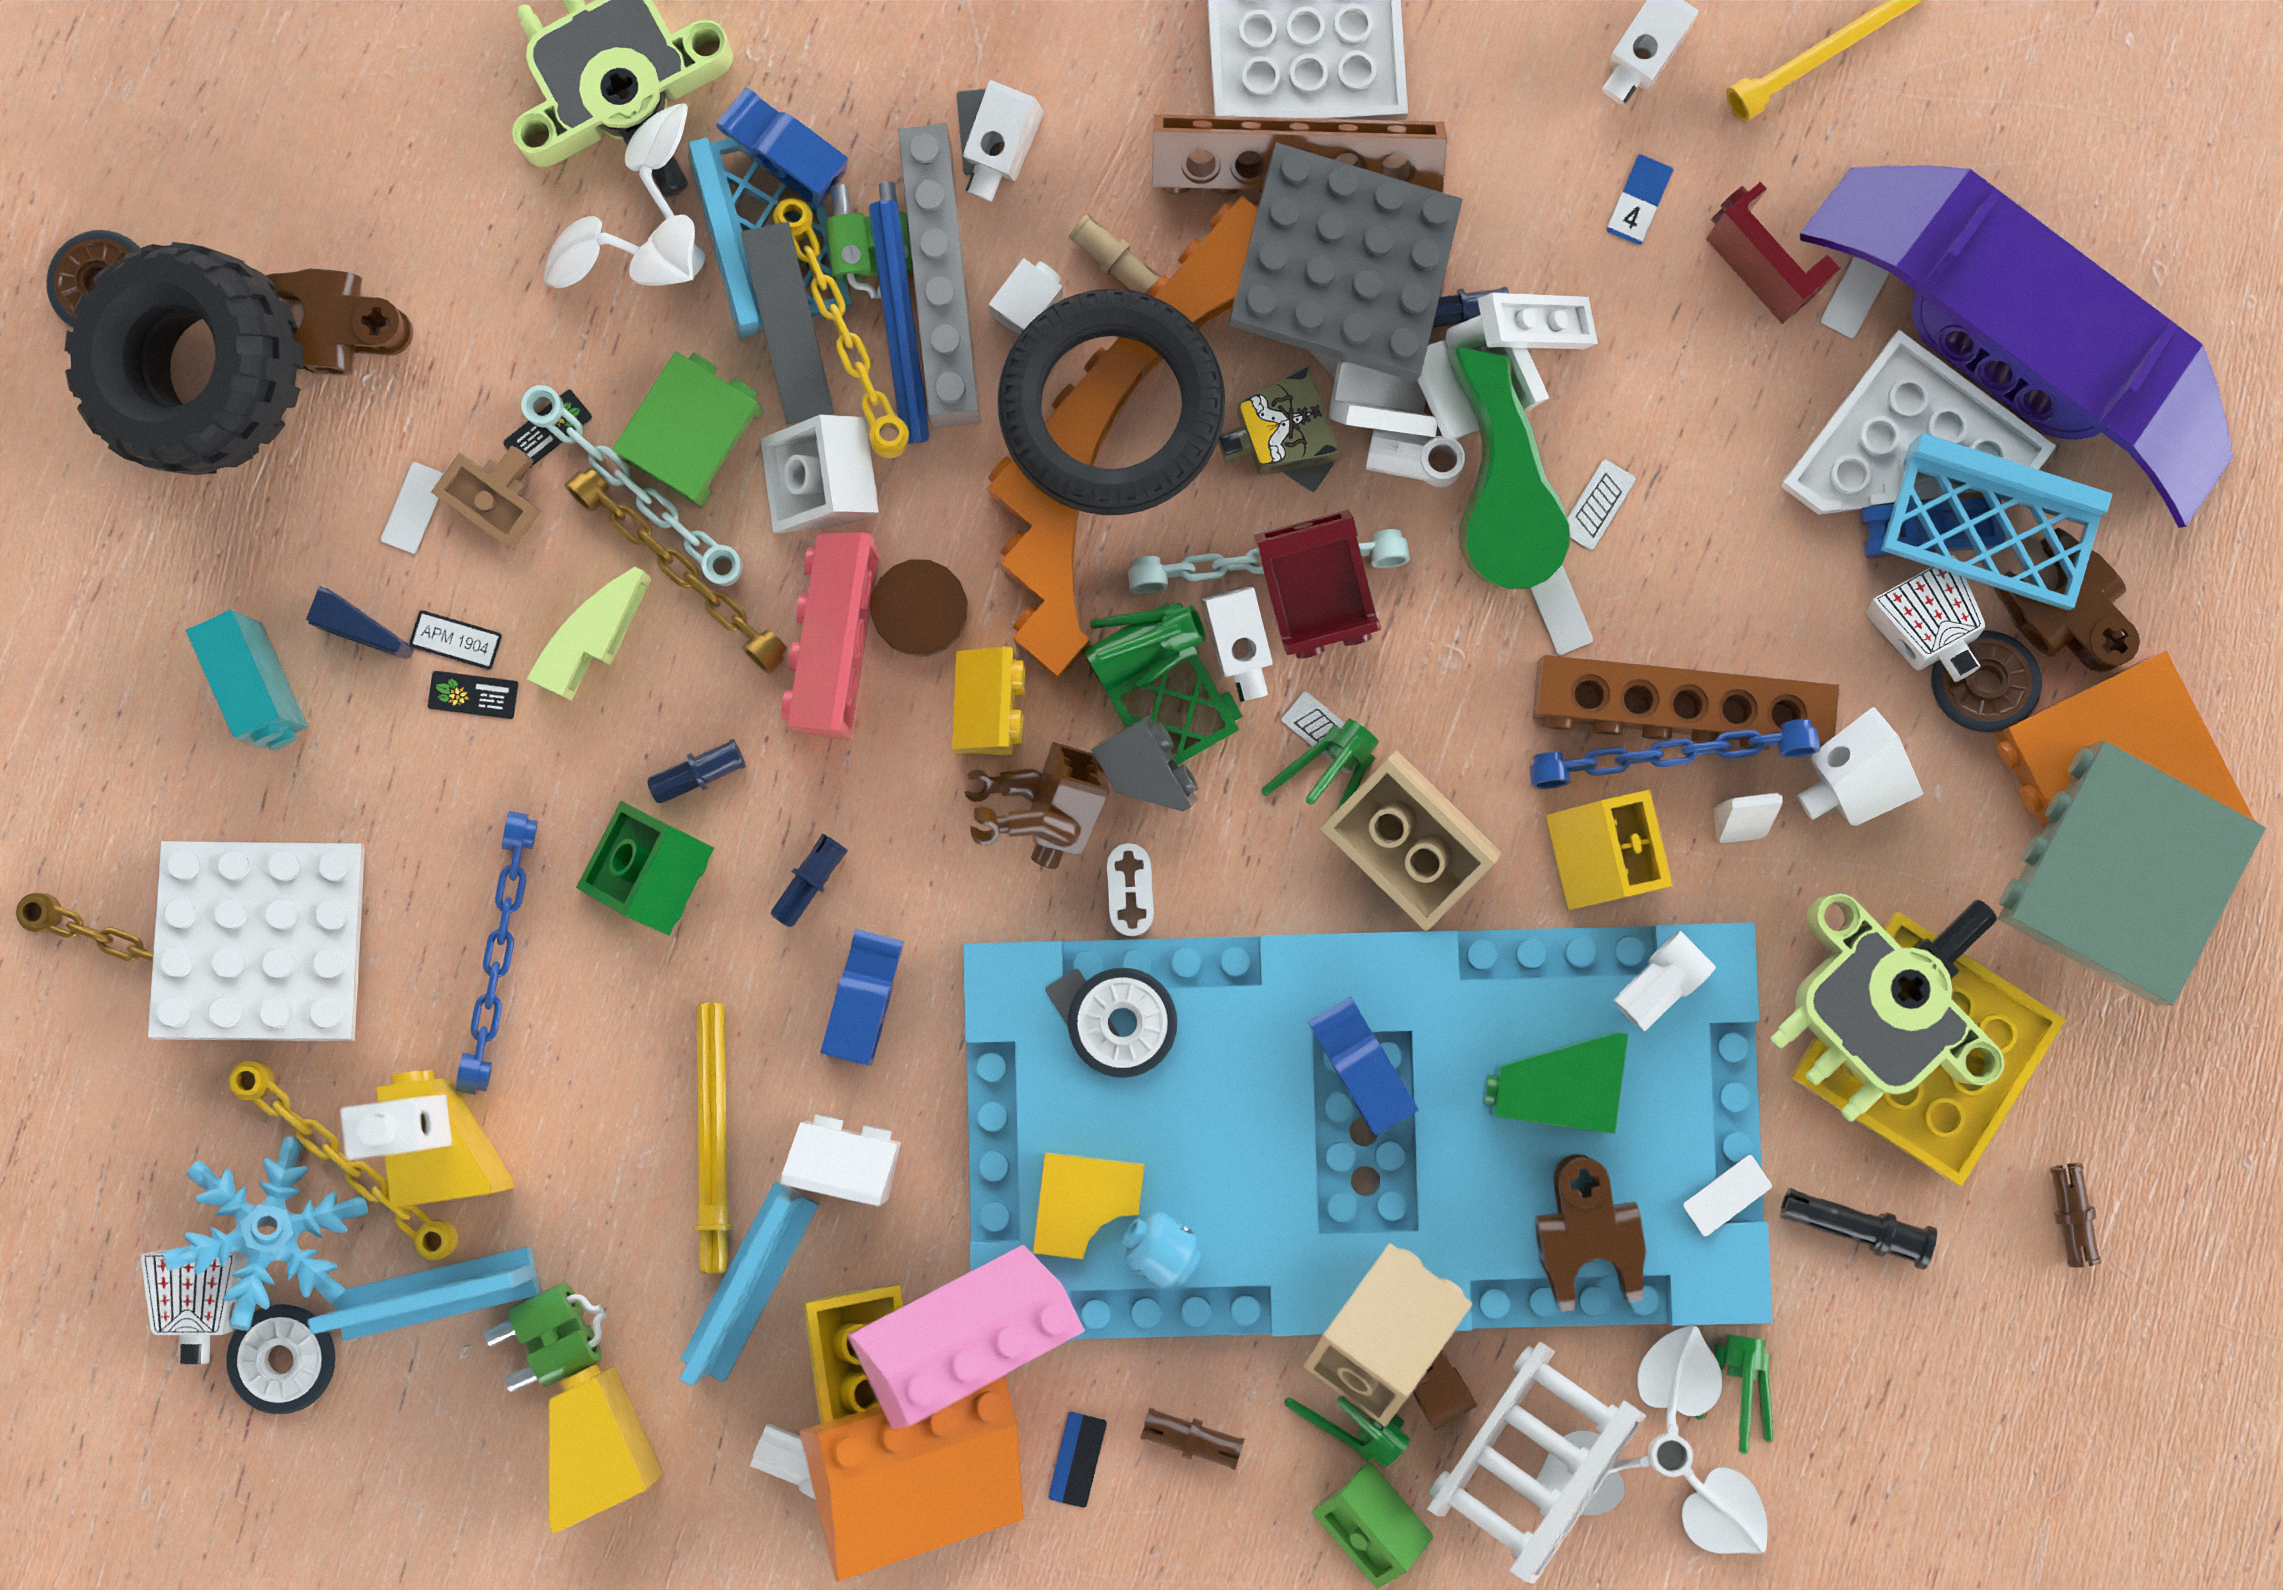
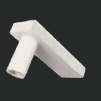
M1490 293L1478 298L1481 315L1450 327L1446 332V342L1449 348L1460 347L1471 350L1486 344L1487 347L1585 349L1598 344L1589 297Z

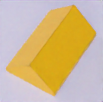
M900 1285L839 1292L803 1303L821 1424L880 1406L879 1400L848 1335L902 1308L903 1299Z

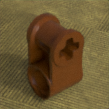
M1441 1349L1412 1392L1434 1431L1478 1406L1455 1367L1453 1368L1443 1349Z

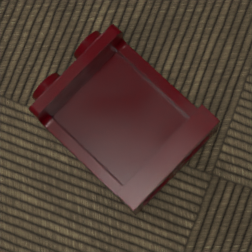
M1760 181L1750 191L1741 186L1720 205L1721 209L1711 218L1715 226L1706 240L1781 324H1784L1812 300L1841 268L1828 254L1806 273L1751 213V210L1767 190Z
M1349 509L1254 535L1286 655L1296 654L1298 659L1313 657L1323 653L1325 645L1343 641L1344 646L1358 645L1371 640V633L1381 630L1357 540L1358 533L1354 517Z

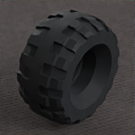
M172 242V245L167 246L150 244L135 249L134 252L125 255L124 262L116 260L94 277L97 285L92 292L87 291L86 294H81L73 310L74 313L78 314L73 332L67 331L64 351L70 354L71 369H67L65 374L69 391L73 393V397L81 399L82 403L78 405L77 410L92 433L101 436V439L109 444L108 449L126 460L136 462L151 469L189 475L216 474L217 469L224 467L236 468L259 453V445L261 443L269 444L276 438L285 426V422L281 420L287 408L296 406L301 388L295 387L297 369L304 368L303 348H301L300 343L294 341L293 333L297 332L298 327L288 303L279 300L280 295L274 290L276 286L262 272L251 268L244 261L204 246ZM203 319L214 339V368L210 380L202 392L190 402L183 404L172 384L170 372L171 358L175 345L181 335L191 325Z

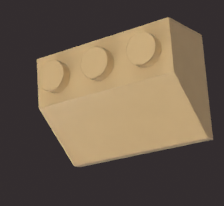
M1397 750L1320 827L1340 849L1426 932L1497 862L1502 854L1477 827Z

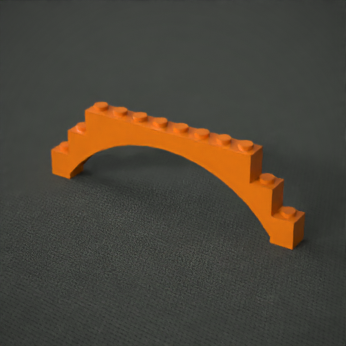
M1241 196L1233 207L1229 203H1225L1210 221L1209 226L1213 230L1202 242L1194 239L1180 255L1178 262L1182 265L1170 279L1166 275L1159 278L1147 295L1158 298L1173 306L1192 321L1198 329L1231 310L1257 207L1244 196ZM1118 337L1107 351L1102 347L1099 348L1083 368L1087 372L1085 377L1076 387L1068 384L1053 401L1052 407L1056 410L1044 422L1053 440L1072 458L1093 466L1099 448L1118 413L1141 381L1163 358L1147 345L1124 337ZM1006 456L990 473L988 479L992 483L988 490L990 496L1029 530L1025 535L1021 531H1017L1007 541L1001 550V554L1005 558L1000 563L1004 572L1042 603L1038 609L1033 605L1029 606L1017 619L1013 628L1018 632L1013 637V640L1020 649L1060 681L1083 655L1082 650L1091 645L1090 638L1080 631L1074 595L1073 558L1079 510L1067 507L1044 494L1027 479L1015 461Z

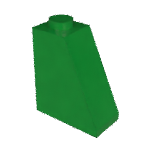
M1610 1032L1497 1065L1495 1067V1075L1486 1076L1483 1104L1490 1105V1116L1615 1134L1629 1034Z

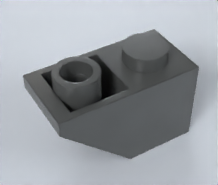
M1149 715L1091 749L1116 793L1179 811L1189 809L1198 800L1194 792L1199 788L1193 774L1185 764L1178 766L1169 750L1174 747L1168 731L1160 721L1154 724Z

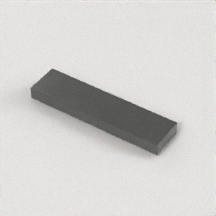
M789 221L742 231L741 236L787 425L802 422L818 415L835 414Z

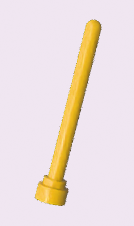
M1887 0L1762 79L1757 77L1751 80L1743 78L1726 90L1727 101L1731 109L1743 122L1751 120L1765 110V104L1769 103L1772 94L1923 0Z

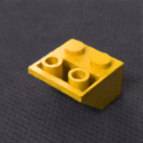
M1013 647L956 651L952 750L955 754L1013 756L1014 744H1023L1024 715H1022V710H1015L1016 696H1025L1026 667H1024V660L1017 659Z
M1650 789L1545 815L1567 911L1673 887Z

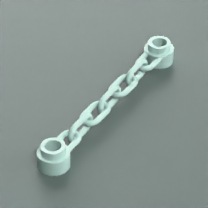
M537 385L526 391L521 401V408L525 417L538 427H546L564 443L571 444L577 442L589 452L588 461L592 469L611 485L621 486L625 484L637 495L636 504L638 509L660 528L673 527L685 537V550L701 564L704 575L713 584L729 586L741 577L743 563L738 553L729 546L718 545L702 531L689 532L677 521L678 510L668 499L653 488L642 490L630 479V467L624 460L606 446L593 447L582 437L583 428L581 423L564 408L562 399L552 388ZM543 401H550L552 403L551 412L545 416L538 415V405ZM562 416L576 429L575 431L571 427L567 428V433L570 437L566 436L555 426ZM601 453L606 454L622 468L623 472L620 470L614 472L618 479L612 477L596 462L595 459L599 462L604 461V456ZM649 495L657 499L671 512V515L667 512L662 514L665 521H662L644 505L643 501L646 504L652 503V498ZM697 538L702 539L711 547L704 556H701L691 546V544L695 547L700 545V541ZM722 559H728L732 562V569L726 575H718L715 570L716 564Z
M1382 530L1373 534V542L1358 543L1361 556H1370L1373 567L1393 568L1410 561L1408 540L1402 537L1400 530ZM1258 549L1250 550L1246 556L1224 558L1216 553L1186 557L1181 563L1162 565L1159 557L1143 556L1132 560V568L1128 570V581L1131 593L1149 595L1166 590L1168 588L1167 578L1183 576L1188 581H1202L1221 578L1227 571L1247 569L1253 574H1264L1262 567H1256L1260 563L1259 558L1256 557L1259 556ZM1214 561L1212 568L1216 572L1192 574L1196 568L1191 563Z

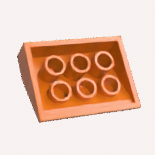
M1005 1375L911 1426L892 1429L880 1405L799 1431L835 1581L839 1582L1023 1520L1018 1427Z

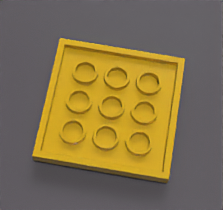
M1898 911L1892 913L1883 927L1902 948L1913 947L1920 939L1928 938L1932 942L1937 937ZM1964 953L1953 963L1959 972L1951 979L1953 989L1951 999L1999 1047L2005 1062L2002 1074L1991 1084H1965L1952 1078L1939 1064L1918 1086L1909 1092L1900 1094L1884 1093L1864 1114H1860L1855 1119L1956 1186L1961 1187L2066 1021L2065 1018ZM1898 981L1897 983L1901 986L1902 990L1897 996L1899 998H1911L1907 992L1908 987L1911 985L1910 981ZM1815 1035L1789 1078L1841 1111L1848 1104V1100L1864 1084L1843 1063L1818 1085L1810 1083L1806 1078V1073L1813 1067L1814 1062L1828 1050L1825 1044ZM1974 1048L1968 1053L1965 1061L1966 1068L1974 1076L1981 1072L1984 1059L1980 1051Z

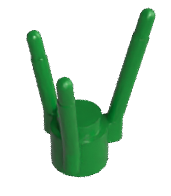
M1181 602L1163 609L1108 616L1090 621V627L1097 629L1162 620V622L1156 623V631L1114 645L1111 648L1097 652L1095 655L1097 661H1104L1159 641L1165 651L1174 649L1175 653L1135 682L1137 689H1142L1152 681H1155L1184 659L1199 654L1197 645L1206 641L1204 626L1196 609L1192 605L1183 607Z
M1348 719L1341 729L1333 725L1323 739L1275 776L1274 779L1261 789V793L1264 796L1269 795L1327 748L1333 746L1328 754L1334 761L1308 794L1306 802L1309 805L1314 804L1343 767L1351 771L1357 765L1337 807L1338 810L1358 789L1365 772L1376 759L1371 752L1378 745L1379 741L1370 731L1352 719Z
M1727 1334L1726 1347L1715 1345L1714 1356L1718 1361L1721 1373L1724 1365H1728L1727 1375L1742 1378L1738 1449L1744 1455L1749 1451L1753 1380L1758 1379L1763 1438L1767 1443L1772 1442L1774 1438L1768 1371L1770 1353H1765L1767 1340ZM1705 1413L1699 1416H1695V1418L1697 1420L1703 1419Z
M1339 1396L1337 1403L1361 1427L1357 1433L1361 1441L1289 1397L1284 1401L1286 1407L1354 1449L1366 1462L1374 1458L1383 1468L1395 1461L1410 1442V1438L1400 1429L1404 1421L1397 1414L1384 1427L1372 1417L1368 1419L1344 1396Z

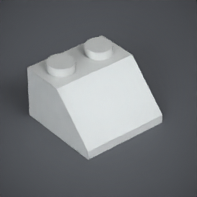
M818 415L760 439L773 533H787L849 524L879 513L866 417Z
M815 1114L813 1122H800L780 1184L874 1206H880L888 1201L901 1147V1142L890 1140L892 1131L863 1125L861 1133L842 1129L844 1120Z

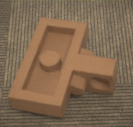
M514 446L508 449L498 465L489 460L483 468L466 456L458 453L431 491L432 494L513 551L542 512L521 497L527 487L521 480L534 460Z

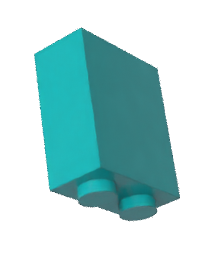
M230 609L185 630L233 738L263 748L268 746L269 750H276L296 741L295 733L308 728L307 722L261 622Z

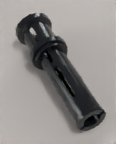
M1788 1188L1783 1198L1781 1209L1784 1210L1780 1212V1218L1802 1223L1818 1230L1869 1245L1870 1251L1881 1257L1888 1253L1913 1261L1915 1268L1925 1270L1931 1261L1937 1241V1228L1927 1225L1922 1229L1897 1221L1896 1215L1887 1212L1885 1214L1881 1213L1879 1216L1863 1213L1847 1206L1807 1195L1792 1188Z

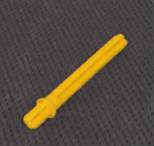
M710 1002L698 1004L696 1008L699 1205L698 1225H693V1230L699 1231V1269L701 1273L720 1274L728 1269L727 1230L733 1229V1224H728L725 1007L721 1003Z

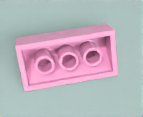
M1021 1245L848 1335V1338L891 1428L896 1429L913 1425L1084 1332V1328L1063 1285L1025 1245Z

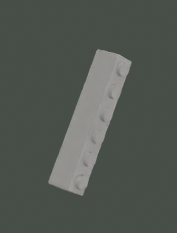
M947 124L898 129L929 419L933 427L981 422L952 148Z

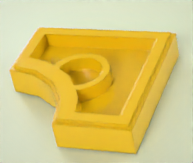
M1045 1152L1033 1253L1083 1259L1089 1240L1102 1225L1120 1216L1139 1215L1145 1164Z

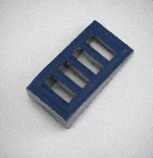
M319 586L306 618L310 625L322 631L406 660L411 658L414 649L407 642L330 589Z

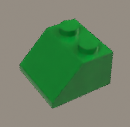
M620 801L576 888L622 915L670 936L676 922L680 920L685 911L686 903L698 879L707 868L708 859L714 847Z

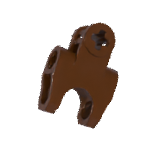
M313 268L296 272L265 275L276 286L274 290L280 295V298L300 301L303 305L304 318L297 332L293 333L294 341L300 343L301 348H303V369L315 374L351 375L354 353L385 356L397 355L403 352L411 343L413 326L409 318L386 299L362 297V277L343 271ZM386 319H387V320L390 322V323H389V326H388V327H382V326H385ZM377 327H381L379 334L375 332Z
M2059 527L2054 529L2065 551L2079 544V541ZM2044 537L2040 543L2046 555L2052 558L2055 554ZM2093 550L2090 553L2075 608L2071 611L1993 587L2017 629L2032 645L2049 657H2054L2061 649L2067 646L2088 669L2096 672H2106L2132 660L2139 650L2140 638L2137 629L2113 605L2126 592V586L2117 572L2100 554ZM2076 552L2068 556L2072 564L2074 562ZM2057 561L2054 565L2058 572V582L2054 592L2064 595L2068 578L2059 561ZM2010 570L2004 574V576L2013 578L2018 575L2012 573ZM2106 637L2111 638L2113 641L2108 653L2102 647L2106 642Z
M1573 1154L1563 1158L1553 1172L1558 1213L1537 1215L1534 1220L1539 1261L1547 1275L1556 1308L1560 1312L1575 1310V1277L1579 1269L1586 1262L1594 1259H1606L1614 1265L1623 1299L1627 1300L1628 1303L1643 1301V1271L1646 1247L1637 1203L1613 1204L1610 1177L1601 1163L1580 1154ZM1579 1169L1592 1176V1182L1584 1185V1193L1570 1186V1180L1578 1178Z

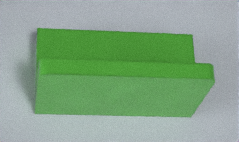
M1371 1462L1363 1464L1344 1487L1321 1500L1311 1512L1376 1589L1406 1573L1433 1539V1534Z

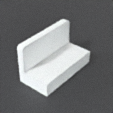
M1347 361L1338 362L1328 419L1345 425L1436 437L1438 427L1436 417L1424 413L1426 398L1418 380L1414 382Z

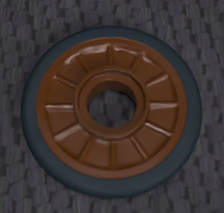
M108 230L87 231L74 236L64 243L51 260L46 278L48 298L56 314L66 324L74 328L78 314L74 313L73 310L81 294H86L87 291L90 292L88 289L90 276L98 270H103L116 260L124 262L126 254L132 253L140 247L128 237Z
M1983 630L1977 639L1967 644L1981 667L1957 682H1954L1941 660L1934 663L1931 683L1936 702L1952 721L1973 731L1999 732L2026 719L2036 707L2041 695V672L2033 654L2020 641L2001 632ZM1981 670L1992 671L1998 676L2000 687L1994 692H1982L1974 685L1973 675Z

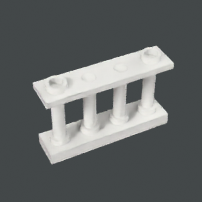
M1540 1341L1535 1349L1528 1346L1519 1356L1513 1367V1371L1517 1373V1376L1451 1474L1444 1471L1435 1481L1429 1492V1496L1433 1498V1501L1427 1508L1434 1515L1445 1517L1450 1508L1454 1507L1511 1549V1556L1516 1559V1562L1510 1571L1526 1583L1535 1584L1647 1416L1625 1400H1623L1619 1408L1613 1404L1607 1407L1547 1365L1556 1351ZM1535 1381L1597 1424L1596 1430L1601 1435L1591 1450L1585 1446L1580 1450L1519 1406ZM1507 1423L1569 1466L1568 1472L1573 1476L1562 1492L1558 1489H1555L1553 1492L1491 1448ZM1479 1465H1482L1541 1508L1539 1514L1544 1517V1520L1534 1535L1529 1531L1523 1534L1463 1490Z

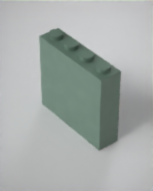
M2107 741L2089 745L2088 748L2082 747L2069 766L2068 773L2073 776L2064 792L2059 791L2047 807L2045 817L2050 820L2042 835H2035L2023 853L2022 860L2026 862V865L2019 879L2013 878L2007 884L2000 897L1999 904L2004 907L1997 919L2155 1005H2174L2266 827Z

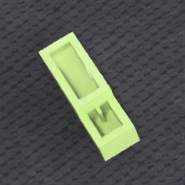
M634 567L609 582L586 600L564 622L544 648L527 680L572 701L592 658L611 665L652 578L643 570Z

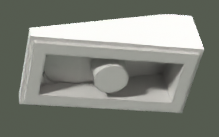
M1775 793L1733 798L1715 805L1713 816L1717 841L1719 843H1731L1764 838L1769 833L1782 806V795Z

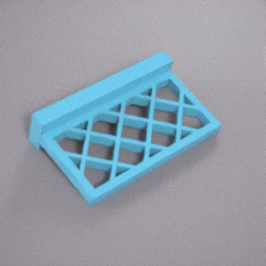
M707 137L689 141L688 159L738 338L741 339L757 335L758 330L764 329L741 232L742 229L747 231L763 227L772 211L780 203L779 200L787 186L781 183L772 198L750 185V181L760 167L756 161L753 162L743 180L726 171L721 158L723 154L740 151L750 158H754L748 150L732 138L709 143ZM729 183L737 187V190L734 193L733 197L731 194ZM744 192L768 205L756 225L737 215L735 206ZM824 202L818 208L809 203L808 206L811 212L814 210L817 223L813 222V232L821 236L824 245L816 259L822 273L833 278L825 222L828 216ZM789 211L785 214V216L795 222L799 221L802 217L796 211ZM826 255L830 269L821 264ZM798 259L799 262L809 267L807 262ZM811 269L803 280L805 290L813 278ZM835 280L844 299L845 310L850 309L852 301L846 281ZM806 293L811 316L822 315L814 298ZM835 298L823 301L829 312L830 304H835L838 307Z
M1921 433L1909 444L1904 459L1906 464L1905 471L1883 540L1882 551L2064 610L2071 611L2075 608L2101 516L2108 511L2112 493L1925 433ZM1917 472L1935 477L1944 495L1923 505L1913 488ZM1950 482L1960 485V487L1953 490ZM1969 489L1982 492L1991 508L1990 511L1972 520L1969 519L1957 495ZM1997 498L2007 500L2008 502L2001 505ZM1948 501L1961 525L1939 535L1927 510ZM1908 502H1910L1914 510L1905 514ZM2016 504L2028 507L2038 523V526L2020 535H2017L2004 510ZM2044 513H2047V514H2050V515H2053V516H2056V517H2054V518L2048 520L2047 517H2046V515H2045ZM1915 516L1919 518L1930 538V541L1918 547L1897 541L1902 523ZM1995 516L2008 541L1987 551L1974 525ZM2063 519L2084 525L2079 544L2066 551L2051 526ZM1962 531L1966 533L1978 555L1965 563L1952 559L1943 542ZM2042 531L2055 556L2034 566L2021 541ZM1934 546L1938 554L1927 551L1926 549ZM2010 546L2025 570L2013 578L2001 575L1990 557ZM2076 552L2075 559L2072 564L2068 556ZM1981 561L1985 569L1973 565ZM2059 561L2068 578L2064 595L2048 590L2038 571ZM2029 577L2032 584L2020 580Z
M778 1181L774 1182L680 1360L688 1364L679 1380L693 1387L707 1375L723 1383L728 1379L820 1205L819 1203L780 1184Z
M531 1246L347 1288V1293L336 1304V1310L310 1318L308 1323L311 1334L341 1328L343 1341L534 1297L540 1294L541 1290Z

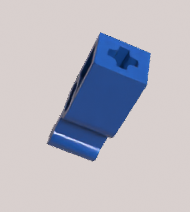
M745 87L716 123V127L724 135L732 138L748 150L761 167L815 208H818L829 195L831 186L837 185L846 173L848 157L790 114L785 112L779 113L747 87Z
M859 929L855 930L820 1053L867 1066L873 1064L904 941Z
M1352 997L1345 999L1308 1021L1310 1028L1373 1135H1378L1419 1110Z

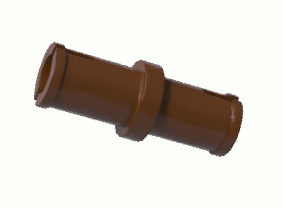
M2067 1163L2070 1184H2068L2066 1169L2063 1168V1165L2053 1166L2050 1168V1173L2053 1176L2059 1208L2054 1214L2056 1223L2062 1224L2068 1255V1266L2072 1268L2084 1267L2081 1246H2083L2085 1261L2088 1262L2089 1266L2100 1264L2101 1257L2098 1253L2092 1220L2097 1218L2095 1207L2089 1206L2083 1175V1164Z
M1150 1408L1140 1437L1142 1440L1146 1439L1182 1451V1457L1191 1460L1194 1455L1231 1467L1232 1470L1236 1469L1245 1440L1241 1437L1237 1438L1202 1426V1420L1194 1418L1193 1422H1188L1155 1411L1153 1408Z

